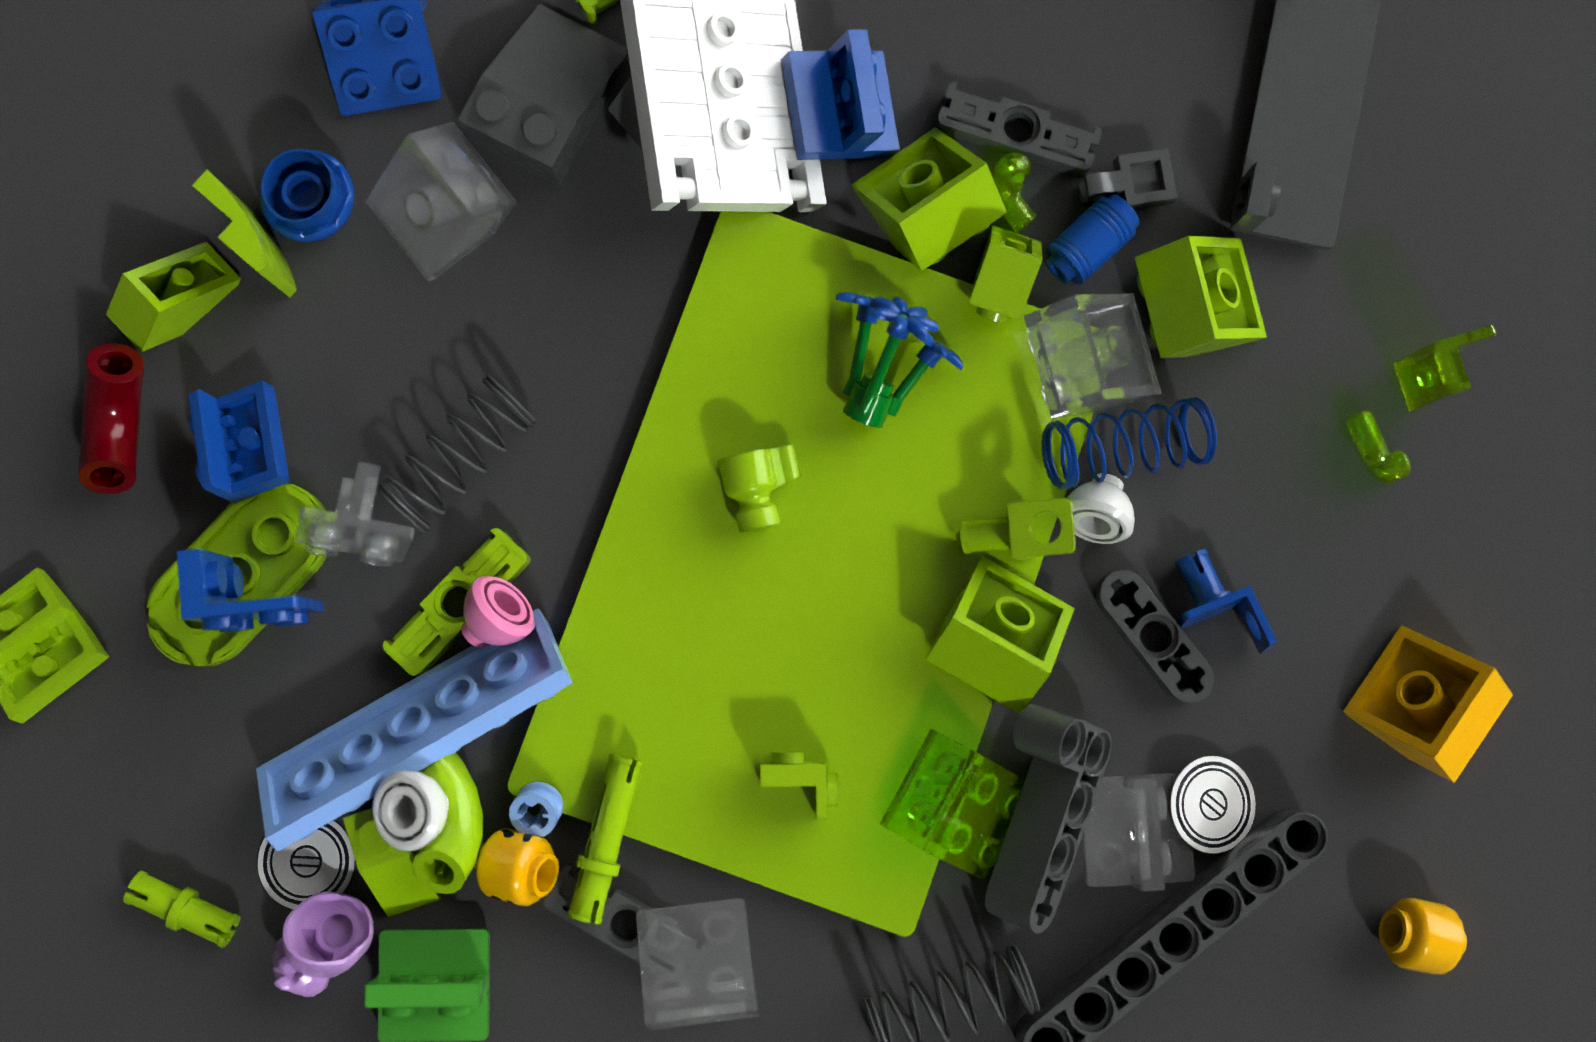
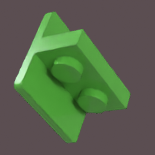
M385 929L380 932L379 973L377 977L365 985V1008H378V1040L380 1042L484 1041L489 1036L490 1015L489 929Z

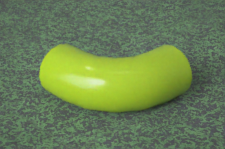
M457 752L444 756L418 771L434 779L447 795L449 801L447 819L442 831L432 842L421 847L412 863L413 872L417 880L424 887L441 894L455 893L462 888L476 863L483 843L484 814L477 786Z

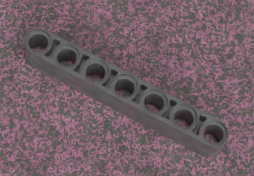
M1291 808L1279 809L1253 828L1234 848L1221 854L1039 1002V1014L1035 1012L1034 1015H1031L1027 1011L1018 1021L1015 1030L1016 1041L1031 1042L1032 1036L1037 1030L1042 1027H1051L1056 1030L1055 1042H1093L1318 859L1326 850L1329 841L1328 830L1324 822L1316 815ZM1300 821L1305 829L1304 840L1299 846L1291 848L1287 842V830L1292 823ZM1259 854L1264 862L1263 873L1257 880L1248 882L1244 873L1245 864L1250 857ZM1219 889L1223 898L1221 908L1213 915H1205L1202 910L1203 897L1208 891ZM1171 923H1178L1181 928L1180 941L1171 949H1162L1159 939L1161 931ZM1127 958H1137L1140 964L1137 977L1129 983L1119 982L1117 979V969L1120 963ZM1086 992L1096 993L1098 996L1096 1010L1086 1017L1076 1016L1074 1014V1005L1077 998Z

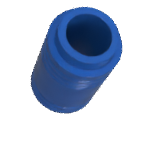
M1111 194L1107 198L1100 197L1046 246V252L1049 256L1046 260V265L1050 272L1064 284L1071 281L1077 285H1082L1085 280L1093 275L1136 235L1135 228L1140 224L1136 212L1123 198L1116 194Z

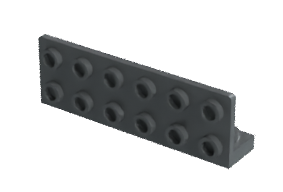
M1274 0L1229 230L1325 251L1334 247L1381 0Z

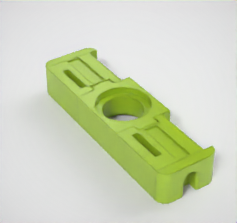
M499 528L491 529L490 531L495 537L493 539L489 537L463 564L464 569L455 566L419 604L424 611L419 610L392 638L395 642L393 643L390 640L383 642L384 651L408 674L419 676L428 671L462 635L461 627L465 623L464 616L454 618L448 615L444 609V596L449 590L455 587H463L468 591L474 581L481 576L498 577L512 583L529 565L531 560L529 554L519 547L507 533Z

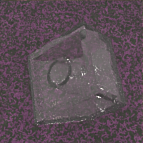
M454 121L409 133L365 201L427 281L436 279L493 236L517 204L514 197Z
M1133 293L1075 294L1024 315L1028 331V345L1035 356L1042 381V396L1049 407L1052 419L1084 415L1162 394Z

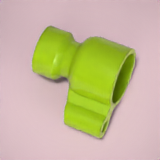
M794 444L746 452L718 460L724 491L729 498L736 500L739 504V509L735 514L739 533L781 524L778 506L770 500V493L779 486L801 476Z

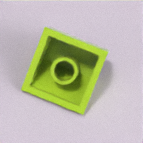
M936 127L851 184L855 193L896 250L921 271L931 264L943 260L950 251L972 236L982 233L992 222L1007 213L987 163Z
M1186 236L1134 257L1138 269L1137 285L1141 295L1146 300L1151 319L1150 335L1154 345L1159 350L1160 358L1190 357L1267 338L1240 238Z
M981 556L941 625L925 660L939 667L947 674L986 694L994 701L1020 714L1051 674L1075 608L988 558Z

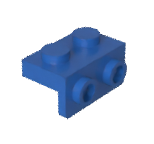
M262 380L219 398H215L200 389L188 394L191 410L188 421L195 438L198 458L195 469L204 490L232 503H237L290 483L275 388Z

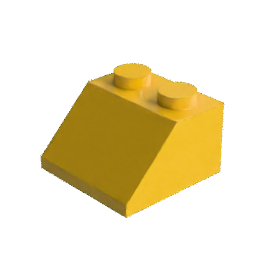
M1401 625L1343 712L1407 759L1455 783L1513 694L1494 667Z

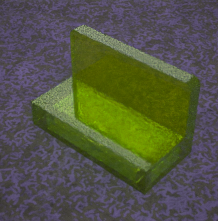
M1494 324L1433 342L1394 362L1410 412L1433 405L1472 388L1460 352L1496 336L1497 332Z

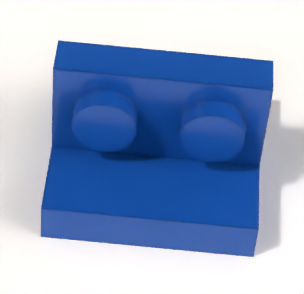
M848 29L828 51H788L781 59L797 160L887 158L900 151L883 51H873L870 48L868 30Z

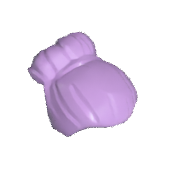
M337 892L315 893L301 902L286 918L282 937L274 945L275 951L272 953L274 985L280 990L289 991L304 997H314L326 989L330 978L336 977L350 969L370 947L374 933V922L369 907L354 896Z

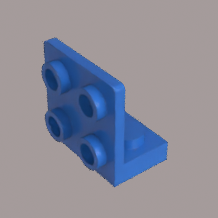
M427 0L321 1L312 11L341 115L349 116L438 100L442 97L443 91L423 14L428 5Z
M202 549L177 551L182 619L202 622L203 631L237 632L254 629L253 620L259 619V624H275V626L301 625L309 623L308 614L324 612L323 601L301 596L237 602V598L242 597L243 576L240 567L234 565L233 557Z

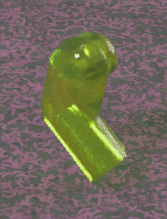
M1020 152L1003 155L995 164L992 175L1007 211L1003 216L1016 233L1025 229L1037 218L1021 196L1025 175L1031 172V163L1028 157Z
M1364 411L1357 413L1346 421L1358 452L1377 481L1394 484L1396 479H1403L1409 475L1411 464L1408 456L1399 450L1390 453L1372 412Z

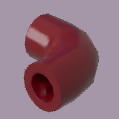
M117 343L103 344L95 347L88 353L85 366L78 477L80 483L85 488L101 494H118L127 491L134 486L137 475L144 362L136 350Z

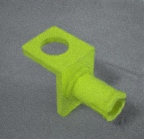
M1068 498L1007 503V517L976 521L962 520L960 524V540L964 554L1010 549L1013 559L1027 561L1034 560V557L1071 554L1076 550L1072 501ZM1045 511L1052 512L1060 520L1061 533L1052 543L1041 544L1033 538L1032 520L1039 513Z

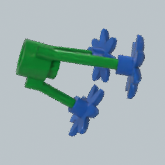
M850 292L836 295L835 300L859 304L856 320L860 321L850 376L843 390V393L848 396L843 412L850 418L871 427L881 428L887 414L897 416L903 400L928 367L933 369L943 357L962 370L963 362L959 356L952 350L947 349L943 343L935 342L933 336L927 332H937L939 326L936 322L926 317L927 310L925 308L916 306L907 310L906 302L899 296L894 297L891 301L881 297L872 298ZM877 319L890 321L886 330L890 335L873 374L864 373L861 380L872 323L877 324ZM909 332H911L925 345L916 355L919 361L894 394H891L894 385L885 380V376L901 339H906Z

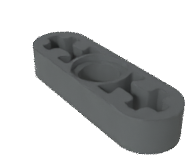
M1119 570L1104 576L1099 581L1095 591L1098 607L1163 691L1171 699L1181 703H1196L1204 700L1214 687L1215 677L1213 669L1145 581L1138 574L1128 570ZM1114 581L1119 586L1128 583L1131 585L1133 591L1129 594L1128 598L1136 610L1143 609L1146 604L1151 609L1150 613L1136 618L1130 627H1128L1124 620L1134 616V614L1125 604L1122 603L1114 606L1110 601V598L1115 593L1111 586ZM1150 621L1161 623L1168 632L1167 645L1159 652L1147 650L1140 639L1142 628ZM1179 646L1184 651V654L1175 657L1176 661L1183 669L1191 670L1196 668L1199 673L1194 679V683L1197 686L1195 691L1190 688L1178 689L1176 683L1181 679V675L1173 664H1166L1163 669L1158 665V661L1167 659L1175 654Z

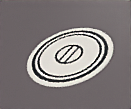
M1219 756L1201 757L1188 764L1178 775L1174 783L1170 804L1172 819L1180 836L1193 848L1206 853L1226 852L1241 842L1252 826L1256 805L1254 790L1245 772L1234 762Z
M334 820L315 830L309 837L298 840L279 852L264 838L258 853V873L262 885L275 901L290 909H295L301 902L315 893H343L354 871L355 857L348 835Z

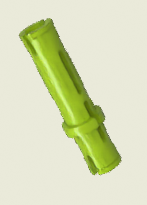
M609 754L606 774L584 855L579 854L576 866L580 867L570 909L567 912L569 918L590 923V920L593 924L602 923L605 902L612 877L619 874L621 865L616 862L632 805L635 787L641 767L643 766L642 761L615 754Z

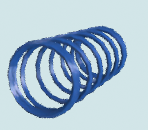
M1193 397L1176 401L1171 409L1159 403L1151 405L1144 415L1134 408L1125 409L1118 419L1104 412L1098 414L1091 425L1080 417L1072 418L1067 425L1058 420L1047 423L1042 435V456L1047 475L1052 484L1060 490L1071 487L1075 488L1078 485L1079 464L1075 443L1069 428L1072 424L1080 422L1089 429L1087 437L1089 469L1093 478L1098 483H1102L1107 474V463L1101 440L1094 428L1099 419L1106 417L1116 424L1113 435V453L1116 466L1123 477L1129 478L1134 469L1132 446L1121 421L1125 415L1130 413L1139 415L1142 418L1139 431L1141 458L1145 468L1152 474L1156 473L1160 466L1161 453L1155 430L1147 417L1152 410L1158 408L1168 413L1165 425V445L1171 463L1178 469L1183 468L1188 457L1196 465L1208 464L1214 457L1217 447V430L1211 410L1203 400ZM1179 405H1181V407L1179 408L1177 418L1173 412ZM1189 406H1192L1198 412L1207 432V450L1203 459L1196 455L1189 441L1187 431ZM1171 418L1177 427L1182 446V461L1179 464L1172 454L1169 431ZM1145 424L1150 431L1156 454L1154 468L1150 467L1144 449ZM1054 427L1062 437L1060 456L1062 471L1066 480L1065 483L1058 476L1052 455L1051 439ZM1119 430L1127 447L1129 458L1128 473L1124 472L1119 458ZM1092 435L1096 441L1101 458L1102 475L1100 478L1097 476L1092 459Z

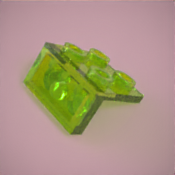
M931 728L880 825L924 852L980 879H985L991 867L997 862L1025 780Z

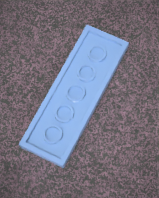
M537 608L533 611L534 629L524 639L511 645L503 646L488 644L485 648H477L472 645L256 768L265 839L279 852L294 842L309 837L315 830L347 812L356 810L364 802L373 798L381 782L389 775L400 771L418 772L444 756L457 752L465 744L493 728L504 725L514 716L540 701L553 697L558 691L572 684V679L550 625L540 609Z

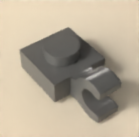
M1168 148L1117 155L1113 160L1114 171L1087 174L1084 176L1085 182L1078 184L1081 205L1093 204L1100 197L1107 198L1111 194H1116L1123 198L1134 210L1170 205L1178 199Z

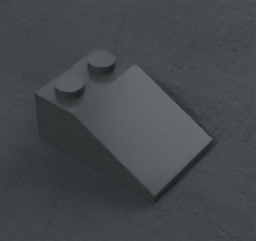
M539 4L481 75L457 121L469 141L560 186L629 59L628 49Z

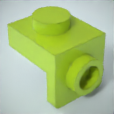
M803 751L771 752V762H760V787L815 786V816L817 820L828 819V806H838L837 773H827V763L825 761H804Z

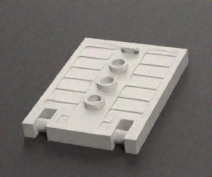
M620 0L651 211H669L680 203V199H686L688 211L781 212L792 205L793 201H797L798 212H815L827 204L820 159L797 160L781 59L788 51H803L795 0ZM675 167H681L683 177H676ZM788 170H792L793 180H789Z

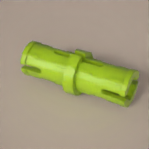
M143 870L133 877L127 887L134 890V892L127 891L123 897L125 904L133 905L165 920L167 928L175 932L183 928L217 944L220 948H225L236 932L231 927L239 926L241 916L236 913L233 914L200 899L199 891L190 887L181 890L148 875Z

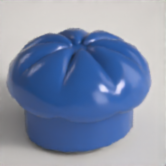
M300 148L288 150L273 158L264 170L260 187V206L268 224L280 235L300 242L321 241L334 235L350 218L354 206V186L347 169L333 156L317 150Z

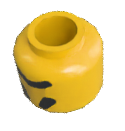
M510 828L496 831L482 844L474 865L478 886L486 896L523 907L530 906L552 891L559 873L558 859L554 855V850L547 839L532 834L519 833L517 830Z

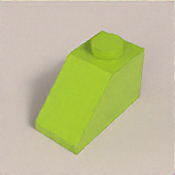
M992 225L970 292L969 304L978 306L977 314L1001 323H1005L1008 317L1020 321L1043 260L1042 242Z
M204 242L124 272L106 315L140 352H144L187 332L239 285L241 278L208 242Z
M373 808L343 818L358 870L387 917L442 899L440 893L433 892L424 887L417 880L413 872L412 863L421 848L413 851H402L390 846L381 837L375 826Z

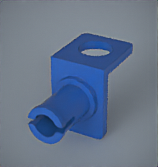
M1207 549L1196 551V556L1194 557L1190 553L1175 562L1195 602L1192 609L1183 613L1176 621L1181 629L1236 607L1259 654L1268 651L1277 643V639L1251 585L1233 593L1231 590L1225 591L1208 557Z

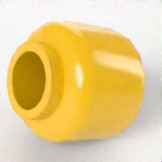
M1416 898L1401 899L1384 913L1379 924V939L1390 961L1402 969L1428 974H1446L1455 968L1467 947V937L1461 919L1455 910L1445 904Z

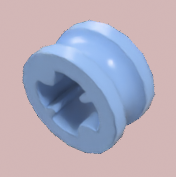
M538 781L528 783L521 788L510 806L509 818L512 825L519 833L532 834L539 837L546 836L552 832L563 813L564 802L562 796L555 787L548 783ZM537 803L545 807V812H540L536 816L528 812L529 806L533 807Z

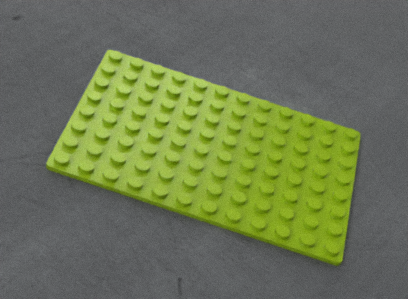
M721 211L559 644V650L573 683L558 691L553 697L537 703L508 781L509 792L517 796L521 788L528 783L537 781L548 783L561 794L564 802V814L592 824L606 774L609 754L642 761L643 766L641 767L624 836L903 937L912 935L918 923L994 700L986 694L947 674L925 659L941 625L981 556L988 558L1033 585L1044 556L1034 557V560L1027 561L1013 559L1010 549L964 554L960 540L961 521L1007 517V503L1065 497L1067 489H1058L1052 484L1047 475L1042 456L1043 431L1047 423L1058 420L1067 425L1072 418L1076 417L1085 419L1090 424L1117 347L1115 336L1026 304L1020 321L1008 317L1005 323L996 322L977 314L978 306L969 304L973 284L928 268L921 271L911 262L770 212ZM850 292L872 298L881 297L891 301L894 297L899 296L906 302L907 310L916 306L925 308L927 310L926 317L936 322L939 326L937 332H927L933 336L935 342L943 343L947 349L952 350L959 356L963 362L962 370L943 357L933 369L928 367L903 400L897 416L887 414L881 428L871 427L850 418L843 412L848 399L843 390L850 376L860 321L856 320L859 304L835 300L836 295ZM877 319V324L872 323L861 380L864 373L873 374L890 335L886 331L890 321ZM909 332L906 339H901L885 376V380L894 385L891 394H894L919 361L916 355L925 345L911 332ZM1080 422L1072 424L1069 428L1075 443L1077 458L1088 431L1085 424ZM1054 427L1051 439L1052 455L1058 476L1065 483L1066 480L1063 475L1060 456L1062 437ZM794 444L801 476L779 486L770 493V500L778 506L781 524L739 533L735 515L739 509V504L736 500L729 498L724 491L718 460L746 452ZM1046 511L1037 514L1032 520L1033 538L1041 544H1048L1058 517L1054 513ZM803 751L804 761H825L827 763V773H837L838 806H828V819L817 820L815 816V786L760 787V762H771V752Z

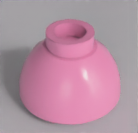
M481 576L469 588L464 600L463 616L465 623L462 625L461 631L471 645L477 648H485L488 644L494 646L511 645L524 639L533 631L535 620L531 605L522 592L514 585L498 577Z

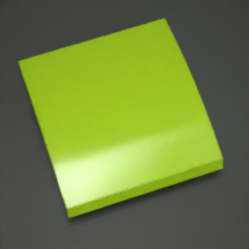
M206 170L192 186L232 220L218 238L260 275L290 298L297 291L287 259L279 244L258 216L211 172Z
M38 567L0 595V704L10 720L23 724L109 658L100 641L70 600L48 574Z

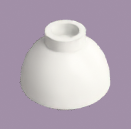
M1106 474L1105 480L1102 483H1098L1093 478L1092 482L1082 484L1067 497L1072 501L1074 532L1076 536L1094 543L1113 544L1126 540L1132 535L1135 522L1134 509L1129 497L1122 491L1124 485L1119 478Z
M416 771L393 773L385 778L376 790L373 800L375 826L381 837L390 846L402 851L417 850L432 842L442 831L449 809L448 797L440 785L425 774Z

